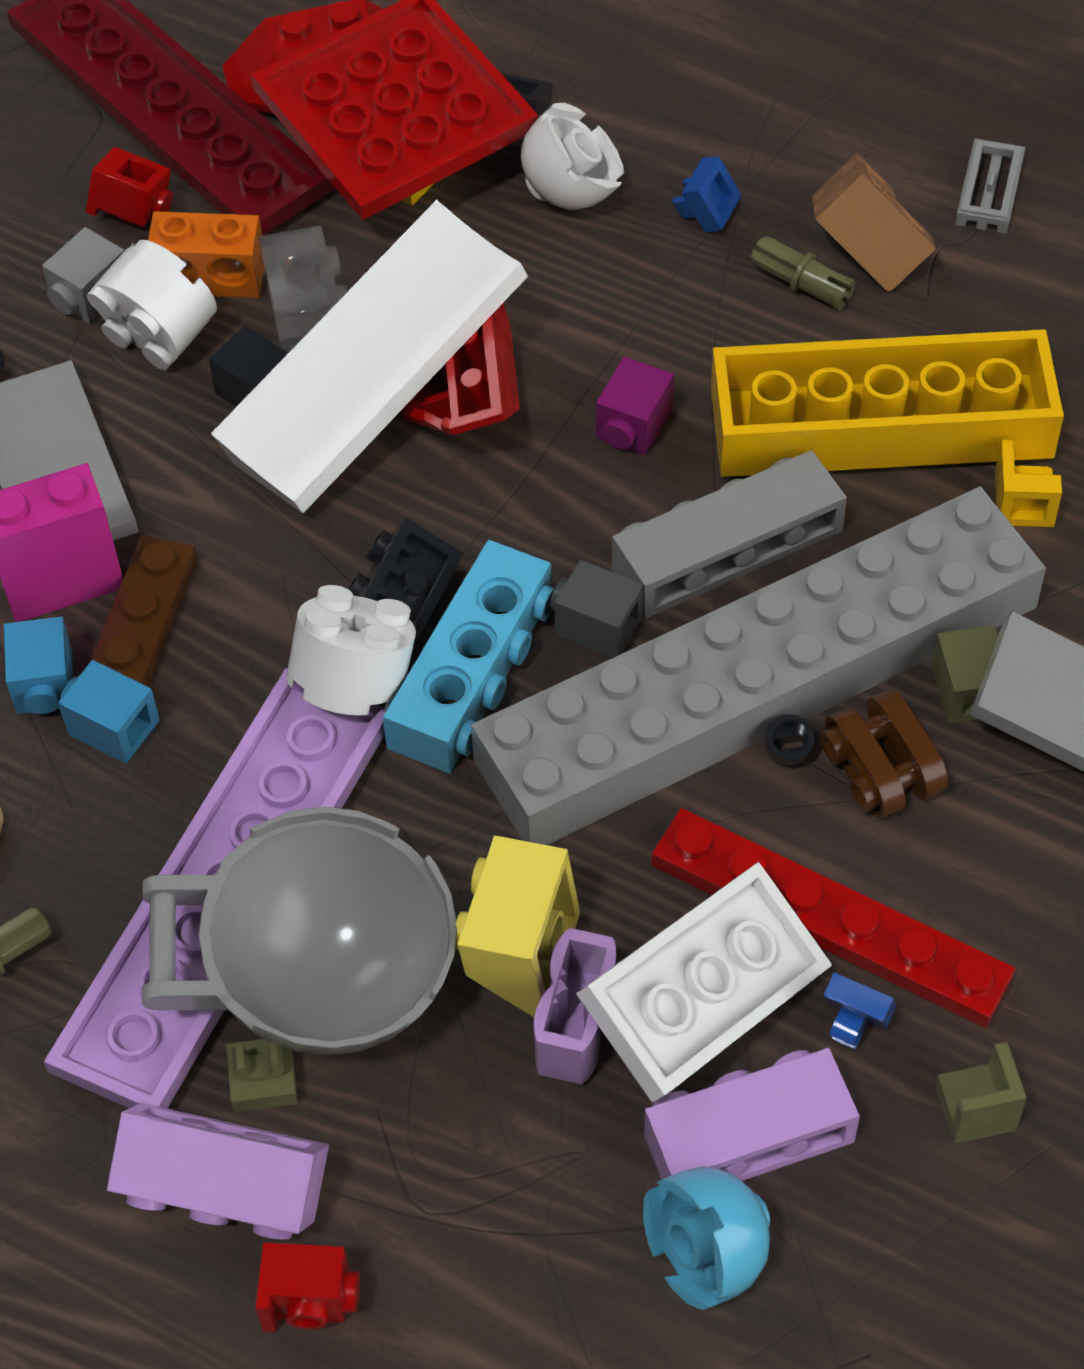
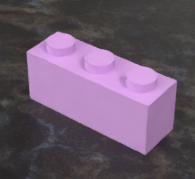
M826 1048L811 1054L807 1050H799L781 1057L772 1067L751 1074L746 1070L734 1071L718 1079L712 1087L691 1094L683 1090L666 1094L656 1100L652 1107L645 1109L644 1136L661 1179L687 1169L703 1166L730 1172L743 1181L855 1143L860 1116L830 1049Z
M139 1103L121 1112L107 1191L127 1195L126 1203L139 1209L159 1211L164 1210L167 1204L189 1209V1217L201 1223L226 1225L229 1219L254 1224L253 1232L257 1235L272 1239H291L293 1233L300 1234L315 1221L329 1144Z

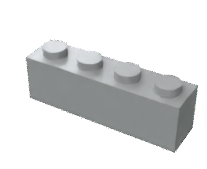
M813 450L793 458H783L764 471L745 479L732 480L720 490L694 501L687 500L681 502L671 511L644 523L636 522L627 526L620 533L612 536V571L643 584V618L647 619L843 532L847 497Z

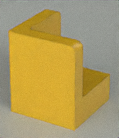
M1001 439L995 468L996 506L1012 526L1054 527L1062 496L1061 475H1053V470L1047 466H1015L1013 440Z

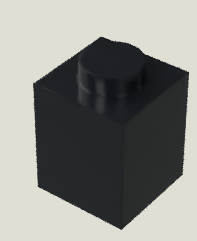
M244 326L208 359L215 394L237 407L289 352L247 326Z

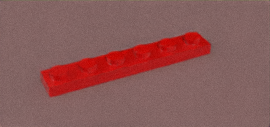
M683 808L679 809L652 852L651 866L710 895L716 893L759 862L821 949L985 1029L1013 979L1016 967Z

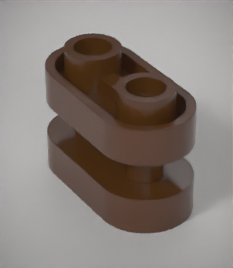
M889 689L867 700L869 718L865 720L852 707L845 708L825 718V731L820 733L823 750L832 764L837 765L840 763L850 778L849 786L852 796L863 812L871 811L875 817L882 819L904 809L906 800L903 789L909 787L913 794L921 800L947 789L948 776L938 750L904 698L895 689ZM877 740H879V742L881 743V745H882L883 748L885 749L886 753L888 754V756L890 757V759H891L892 762L894 763V765H895L894 767L892 766L891 762L889 761V759L887 758V756H886L885 753L883 752V750H882V748L880 747V745L878 744Z

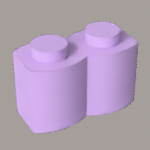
M569 928L556 943L550 964L551 986L540 999L534 1017L535 1060L538 1075L582 1085L593 1073L600 1055L601 1029L576 993L616 965V946L613 937Z

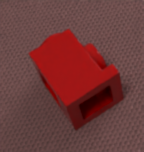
M114 146L92 169L86 213L96 216L103 210L115 215L123 222L135 223L144 227L152 218L153 211L168 212L173 199L172 191L168 190L171 169Z
M263 1243L255 1306L263 1332H276L278 1319L286 1320L289 1325L300 1329H321L327 1325V1322L344 1323L345 1312H357L360 1289L359 1271L349 1270L343 1246Z

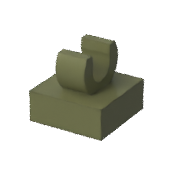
M264 1039L226 1044L230 1098L234 1113L298 1104L293 1050Z

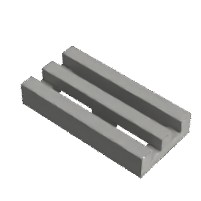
M974 138L955 225L965 227L967 220L977 221L976 229L986 230L987 224L998 225L997 233L1007 234L1025 147ZM982 153L992 154L981 206L971 205ZM1009 157L1012 158L1001 210L991 209L1002 158Z

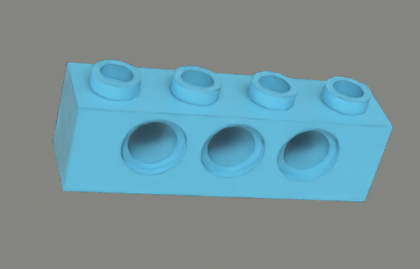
M488 539L383 716L387 749L449 774L453 771L461 755L469 756L472 753L471 724L482 720L487 709L495 710L498 707L506 689V676L513 664L521 665L528 654L532 642L531 632L538 620L546 621L552 612L550 600L554 588H552L550 562ZM496 612H507L504 614H494ZM473 655L483 656L476 659L467 658ZM445 700H456V701H457V702L452 703V704H442V703H440V702L445 701Z

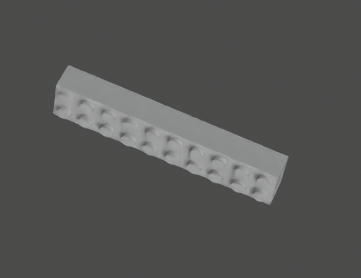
M979 486L471 724L474 763L521 839L527 842L548 845L765 740V735L771 722L782 715H797L806 720L932 659L937 633L987 625L998 627L1003 624V621L1012 611L1023 615L1036 609L1046 567L983 488Z

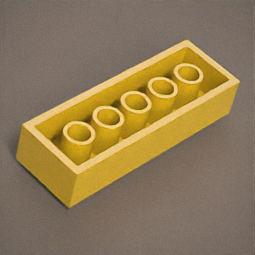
M1046 329L713 348L711 397L721 477L754 475L770 468L780 459L793 458L810 450H813L827 471L997 462L1001 439L1013 440L1014 461L1051 459L1055 457L1064 414Z

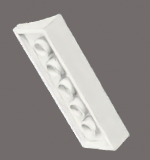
M436 200L211 433L235 466L298 511L304 513L528 277L522 264L485 240Z

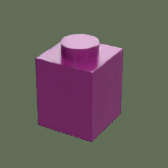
M624 356L596 402V438L606 441L615 448L628 449L646 456L673 410L674 374Z

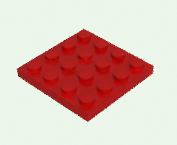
M401 0L251 74L254 91L362 221L525 137V134L538 119V114L436 0Z

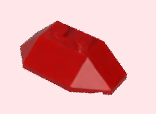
M348 0L265 18L222 65L226 84L254 109L274 114L254 91L251 74L384 8L368 0Z
M504 303L401 410L405 420L444 433L457 435L507 420L520 409L511 326Z

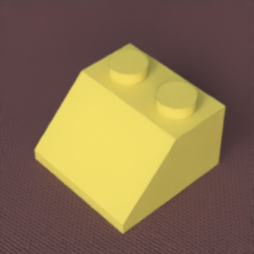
M494 835L487 858L480 857L475 864L471 881V891L474 896L469 911H461L455 923L457 927L455 949L459 950L467 977L532 1017H535L540 999L551 986L550 964L556 943L567 929L576 928L580 915L568 850Z

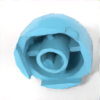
M696 1167L657 1181L656 1183L659 1186L648 1190L644 1197L643 1222L647 1242L653 1257L665 1253L678 1273L676 1276L664 1277L671 1289L688 1305L704 1310L732 1299L751 1287L768 1261L770 1215L764 1201L732 1173L716 1168Z

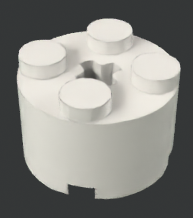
M139 240L135 246L132 243L92 287L86 297L89 303L106 321L101 326V330L112 343L120 348H127L132 343L142 349L143 355L150 363L161 370H167L209 322L210 318L217 311V305L211 291L200 277L192 284L181 273V270L187 264L179 257L154 242Z
M337 585L320 587L317 597L305 602L298 610L286 674L287 683L293 688L296 682L304 688L302 699L327 711L356 716L369 715L370 705L386 703L385 711H387L408 674L416 635L415 627L409 620L411 609L405 603L394 599L376 601L353 596L350 590Z

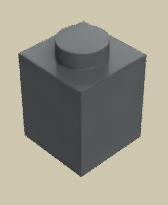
M580 559L569 579L562 577L558 581L551 596L550 609L555 611V635L611 658L622 654L643 618V584Z

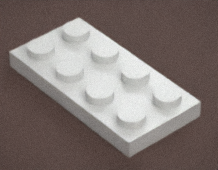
M758 862L577 992L576 995L653 1103L668 1094L831 967L832 964Z

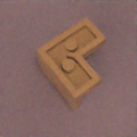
M858 152L812 196L815 220L886 291H892L936 249L933 237L896 200L893 188Z

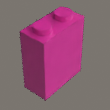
M88 463L0 490V579L15 622L34 618L120 589L123 581L105 508Z

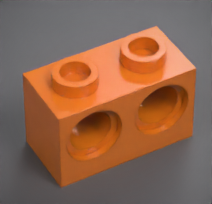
M153 211L148 241L166 248L187 265L181 270V273L192 284L200 277L211 291L213 297L259 298L266 260L259 215Z

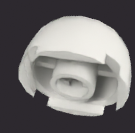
M554 103L525 134L521 146V161L526 176V185L537 199L547 201L563 209L577 210L592 207L615 191L622 183L617 182V179L624 174V169L617 149L603 129L598 125L591 131L585 124L579 121L586 114L579 108L567 103Z

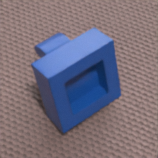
M706 157L700 160L692 176L683 180L684 190L681 193L683 196L674 197L671 202L680 217L691 218L695 216L704 232L722 231L742 195L720 157Z
M835 972L823 995L828 1005L840 1009L829 1035L832 1036V1040L855 1050L861 1040L867 1022L887 1030L896 1009L893 997Z

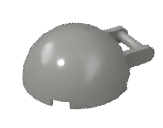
M333 807L291 810L251 827L250 836L223 859L216 875H155L143 880L142 899L150 904L149 983L142 986V1005L147 1009L158 1011L229 1010L240 1023L264 1040L296 1052L335 1055L363 1051L392 1039L417 1020L433 1002L443 986L454 958L456 943V916L451 892L431 856L428 855L423 859L411 846L398 837L400 829L393 824L357 810ZM176 905H203L199 939L203 966L208 980H176Z

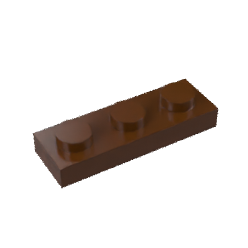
M141 535L90 662L94 660L147 687L149 686L198 560L195 545Z

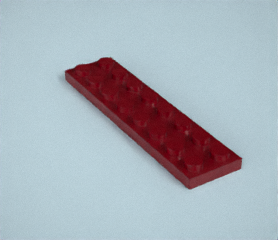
M25 0L7 11L10 26L221 214L259 215L263 236L334 190L332 183L305 151L128 0Z

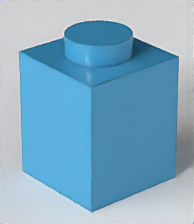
M63 616L4 624L6 684L16 713L47 714L60 709L58 703L67 683L74 678L72 646Z
M94 660L89 663L79 677H74L67 683L58 703L69 736L125 764L129 762L160 721L151 688Z

